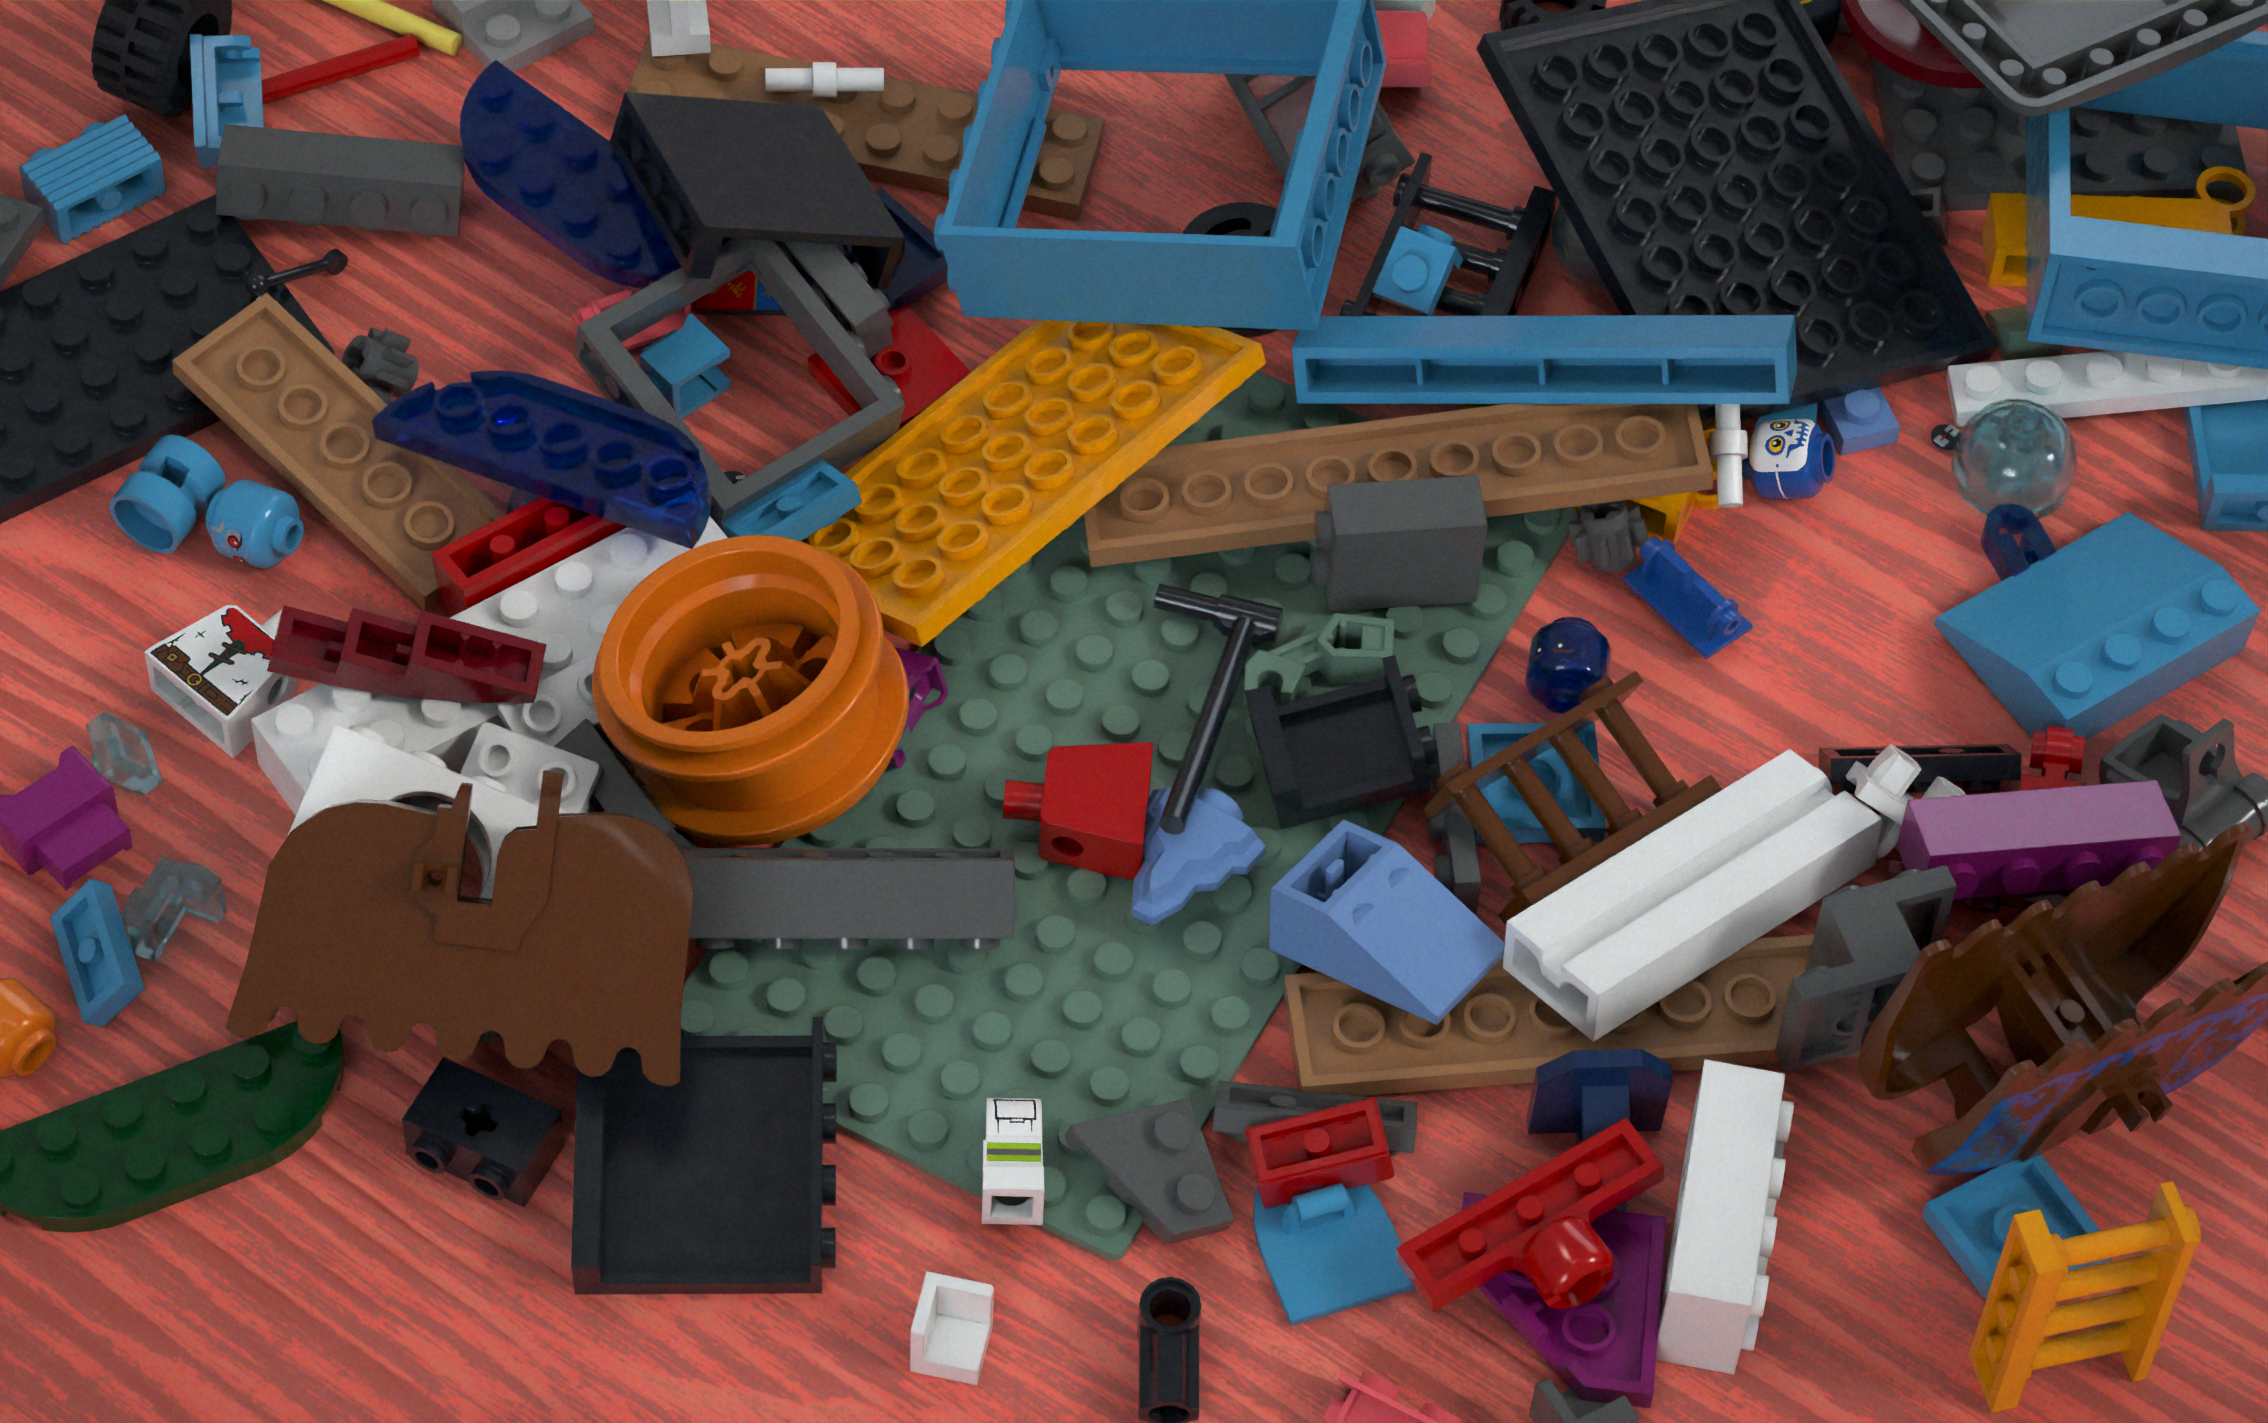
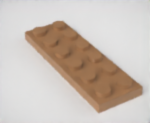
M268 293L262 295L172 360L173 374L424 610L440 600L431 553L506 515Z

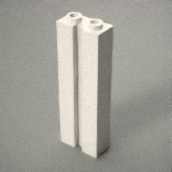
M1789 749L1507 920L1503 968L1594 1042L1874 866L1882 818L1874 813L1867 804L1857 800L1845 790L1836 796L1833 795L1831 783L1824 772L1817 767H1813Z

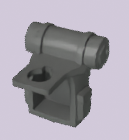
M2161 713L2125 737L2100 759V784L2158 781L2181 833L2178 848L2193 842L2200 851L2224 830L2241 822H2246L2252 830L2247 836L2244 846L2268 831V780L2255 773L2242 777L2235 762L2234 724L2225 718L2205 733H2202L2181 720H2173Z

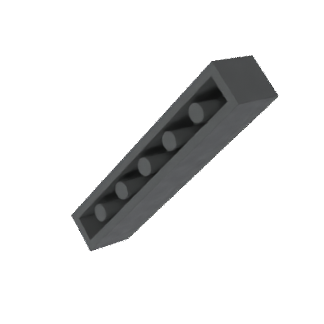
M678 848L685 858L693 885L689 938H696V946L700 948L724 949L734 947L735 939H762L763 947L791 949L802 946V939H828L829 947L858 949L867 947L868 939H894V946L898 948L925 949L934 946V939H960V945L964 948L992 949L1000 946V939H1014L1015 859L1013 848Z

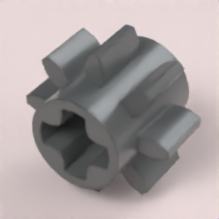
M372 327L369 330L368 337L364 335L356 336L348 344L342 358V363L389 406L391 405L392 397L403 398L412 390L419 372L417 358L406 353L411 339L388 329L380 331Z
M1625 500L1583 505L1580 509L1581 520H1573L1568 523L1578 562L1583 563L1591 560L1593 568L1601 572H1616L1631 566L1637 558L1636 547H1642L1648 540L1645 521L1641 518L1639 505L1634 504L1627 507Z

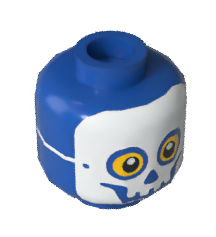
M1779 419L1762 421L1755 428L1750 442H1747L1748 457L1742 459V476L1745 479L1752 480L1757 493L1763 498L1770 500L1813 498L1821 491L1823 484L1829 483L1833 478L1835 470L1833 440L1829 434H1823L1819 425L1812 420Z

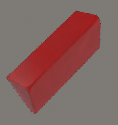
M1376 1097L1244 1128L1263 1207L1265 1208L1292 1203V1196L1333 1184L1342 1183L1346 1190L1388 1180L1395 1175Z

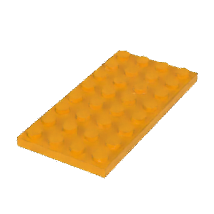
M1036 320L848 470L844 475L856 483L862 503L843 514L835 523L822 527L800 542L831 553L849 564L860 574L875 597L882 617L883 630L923 647L1264 366L1266 360L1262 345L1259 342L1219 327Z

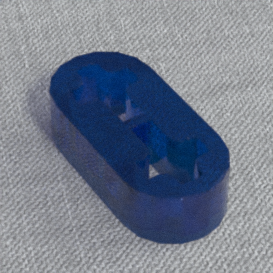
M2012 503L2001 504L1993 508L1987 515L1980 542L2001 581L2010 576L2016 577L2029 569L2030 565L2037 561L2041 562L2057 552L2039 519L2031 510L2024 506ZM2006 528L2009 533L2000 534V529ZM2021 533L2022 536L2018 545L2012 535Z

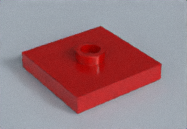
M907 303L888 313L894 323V326L891 327L894 343L883 348L869 359L882 376L887 375L895 381L902 393L905 407L899 430L971 373ZM818 353L809 356L808 372L849 416L862 410Z

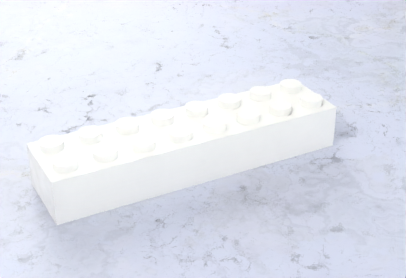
M692 494L450 618L547 644L539 680L541 681L599 651L607 627L616 610L630 592L649 574L678 555L701 545L728 537ZM319 684L251 719L258 765L295 815H297L335 723L346 728L353 725L369 728L380 734L385 739V744L407 753L411 751L430 753L444 761L447 765L446 769L459 774L483 723L490 722L506 728L496 710L499 703H466L407 698L326 684Z

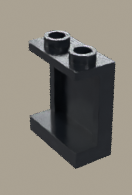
M1395 655L1382 658L1385 675L1380 679L1276 706L1270 685L1245 691L1252 728L1281 829L1431 791L1427 765L1438 763L1433 738L1428 725L1416 727L1413 713L1422 711L1416 681L1413 674L1401 677Z

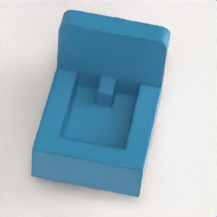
M1424 224L1420 225L1418 232L1400 226L1372 290L1374 296L1422 316H1432L1452 268L1459 270L1463 261L1457 248L1452 246L1454 238L1439 229Z

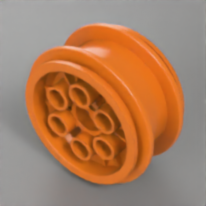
M748 535L725 538L693 548L661 565L642 580L616 610L603 637L593 669V703L599 722L612 744L634 767L635 772L631 776L637 775L646 784L644 788L656 798L652 802L653 805L656 802L662 807L660 809L676 826L677 830L695 837L731 845H762L792 839L828 824L853 807L870 791L886 770L903 734L909 710V685L905 668L895 647L883 633L882 617L878 604L867 583L849 564L837 556L806 543L779 536Z

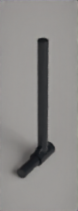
M1159 584L1154 600V608L1214 622L1213 627L1218 628L1224 636H1228L1159 822L1160 827L1166 833L1178 835L1185 830L1253 643L1276 642L1282 622L1283 608L1226 594H1221L1220 598Z

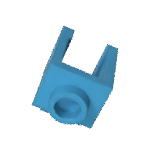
M692 313L687 315L682 328L677 331L675 329L641 350L639 355L640 367L681 419H684L731 388V380L715 366L730 357V348Z

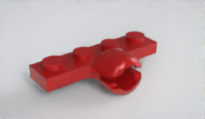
M1624 1118L1395 1248L1397 1263L1433 1312L1497 1275L1510 1270H1516L1525 1274L1549 1307L1562 1311L1576 1309L1597 1297L1614 1277L1613 1254L1591 1224L1595 1219L1664 1180V1165L1628 1119Z

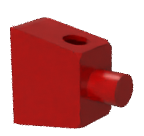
M1139 742L1053 747L1048 751L1044 783L1006 780L1003 819L1040 822L1038 855L1044 860L1134 881V877L1142 867L1143 844L1151 783L1153 743Z

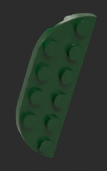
M295 1021L1 1130L0 1215L5 1217L7 1213L26 1220L42 1223L43 1230L95 1231L132 1221L276 1165L300 1149L315 1135L323 1125L321 1117L332 1102L335 1092L340 1091L344 1073V1048L340 1028L336 1036L329 1042L313 1044L302 1037L298 1030V1023Z

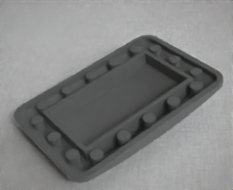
M1898 0L2005 106L2014 112L2028 116H2039L2059 111L2122 90L2203 56L2268 23V0Z

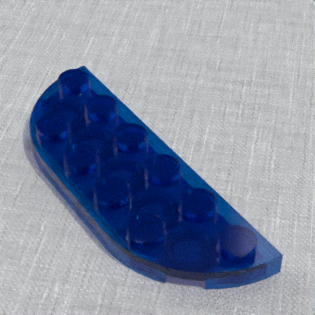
M497 60L492 62L478 76L469 89L460 116V136L465 164L477 186L504 210L581 266L604 279L621 285L644 289L650 285V282H656L681 268V265L610 146V141ZM723 238L722 244L733 238Z
M512 371L470 372L472 382L452 383L438 390H435L433 382L427 383L399 397L372 419L375 438L689 549H693L701 538L710 516L711 490L707 472L700 460L698 448L686 434L674 425L651 414L542 377Z

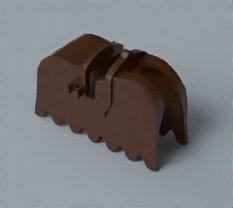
M543 770L537 825L516 827L504 837L497 855L492 899L460 895L473 784L462 782L452 805L441 803L437 807V812L388 800L357 799L331 805L318 811L293 829L269 864L247 961L226 1029L233 1035H258L275 1018L278 1008L287 1006L296 1013L298 1030L302 1037L313 1044H323L336 1036L346 1016L355 1014L362 1017L366 1022L367 1037L371 1045L375 1049L386 1053L397 1051L405 1044L409 1032L414 1025L426 1023L431 1025L435 1031L437 1049L443 1057L453 1061L466 1059L474 1052L480 1036L487 1031H494L499 1033L504 1040L507 1059L512 1065L521 1069L535 1067L543 1060L548 1045L554 1040L563 1039L572 1046L574 1065L582 1074L590 1077L605 1074L611 1069L617 1052L622 1048L631 1047L640 1054L642 1070L647 1079L655 1084L671 1087L680 1081L681 1008L692 917L693 885L685 858L673 841L660 829L635 815L606 811L559 813L564 773ZM438 870L441 872L443 879H434L430 871Z

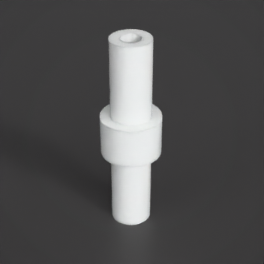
M813 62V68H765L766 92H813V98H837V92L884 91V67L836 68V62Z
M1715 404L1716 430L1710 432V458L1717 460L1718 507L1739 508L1743 506L1742 459L1748 457L1747 431L1741 430L1740 404Z

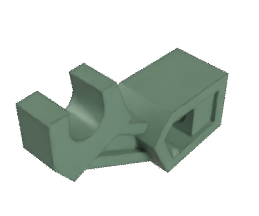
M1334 613L1328 624L1319 630L1269 652L1259 649L1245 664L1243 704L1247 705L1245 691L1266 685L1274 686L1281 692L1280 704L1294 701L1305 680V676L1317 670L1332 683H1365L1384 677L1385 671L1382 658L1393 655L1395 619Z

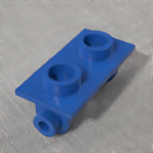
M1656 536L1647 540L1639 552L1644 562L1622 578V581L1705 659H1708L1752 630L1753 625L1738 612V604L1733 599L1726 600L1702 576L1694 571L1675 552V545L1670 540L1661 541Z

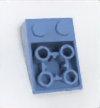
M1344 819L1271 888L1270 950L1436 1025L1504 957L1505 942L1399 843Z

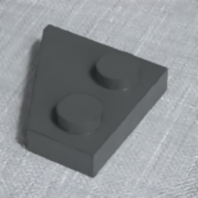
M1190 1098L1072 1124L1066 1132L1065 1138L1068 1145L1076 1153L1083 1148L1110 1176L1106 1184L1123 1202L1129 1203L1138 1209L1142 1215L1143 1222L1165 1245L1225 1231L1234 1221Z

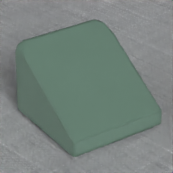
M2026 305L1986 311V321L1999 345L1998 349L2003 361L2061 353L2063 345L2027 341Z

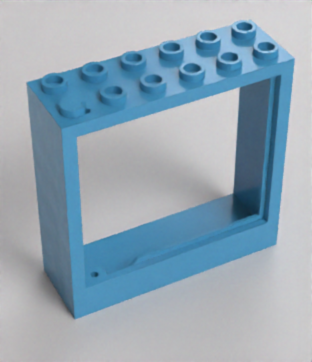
M1007 0L1005 6V27L1001 38H995L992 45V67L987 81H982L978 88L977 114L973 125H967L964 131V154L959 169H953L949 178V201L945 213L937 216L934 226L935 246L937 250L943 251L948 265V286L950 291L956 292L964 317L1317 331L1387 66L1374 0ZM1061 70L1316 76L1314 81L1315 89L1305 126L1297 134L1270 236L1016 228L1047 129L1045 121Z
M2254 30L2220 48L2162 74L2072 107L2268 130V32ZM2069 108L2039 116L2025 115L2027 341L2268 369V239L2071 216Z

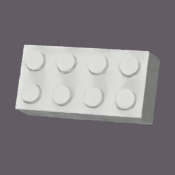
M1704 1060L1688 1130L1659 1316L1656 1360L1734 1375L1740 1350H1754L1759 1318L1763 1316L1768 1290L1769 1276L1765 1275L1768 1258H1771L1778 1218L1774 1217L1776 1200L1780 1198L1786 1159H1782L1784 1143L1788 1141L1794 1102L1782 1100L1785 1080L1784 1073Z

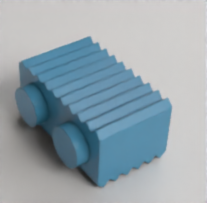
M126 114L107 123H93L85 128L79 137L55 149L43 148L34 153L27 163L19 166L25 199L28 203L43 207L45 223L57 238L65 244H68L72 238L79 239L83 232L89 234L93 227L100 228L103 222L110 223L113 217L120 218L124 211L131 212L135 206L141 207L145 201L151 202L155 196L162 197L166 191L161 158L158 152L154 151L151 144H148L145 136L141 135L139 129H135L133 122H129Z

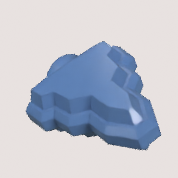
M1166 787L1163 790H1153L1147 804L1142 858L1144 864L1134 877L1131 916L1152 926L1181 911L1195 892L1217 890L1232 874L1247 875L1265 855V844L1256 836L1251 827L1242 822L1243 814L1238 804L1222 791L1213 788L1200 789L1185 830L1181 834L1172 835L1166 833L1159 823L1172 788Z

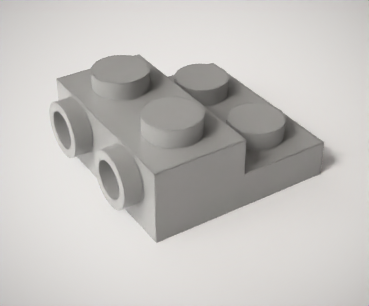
M432 0L433 11L450 30L462 34L464 46L496 81L594 32V17L579 0Z

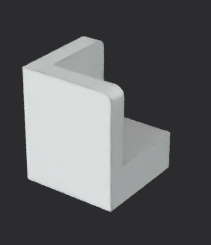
M926 1271L910 1333V1372L978 1385L993 1327L994 1287L992 1285Z

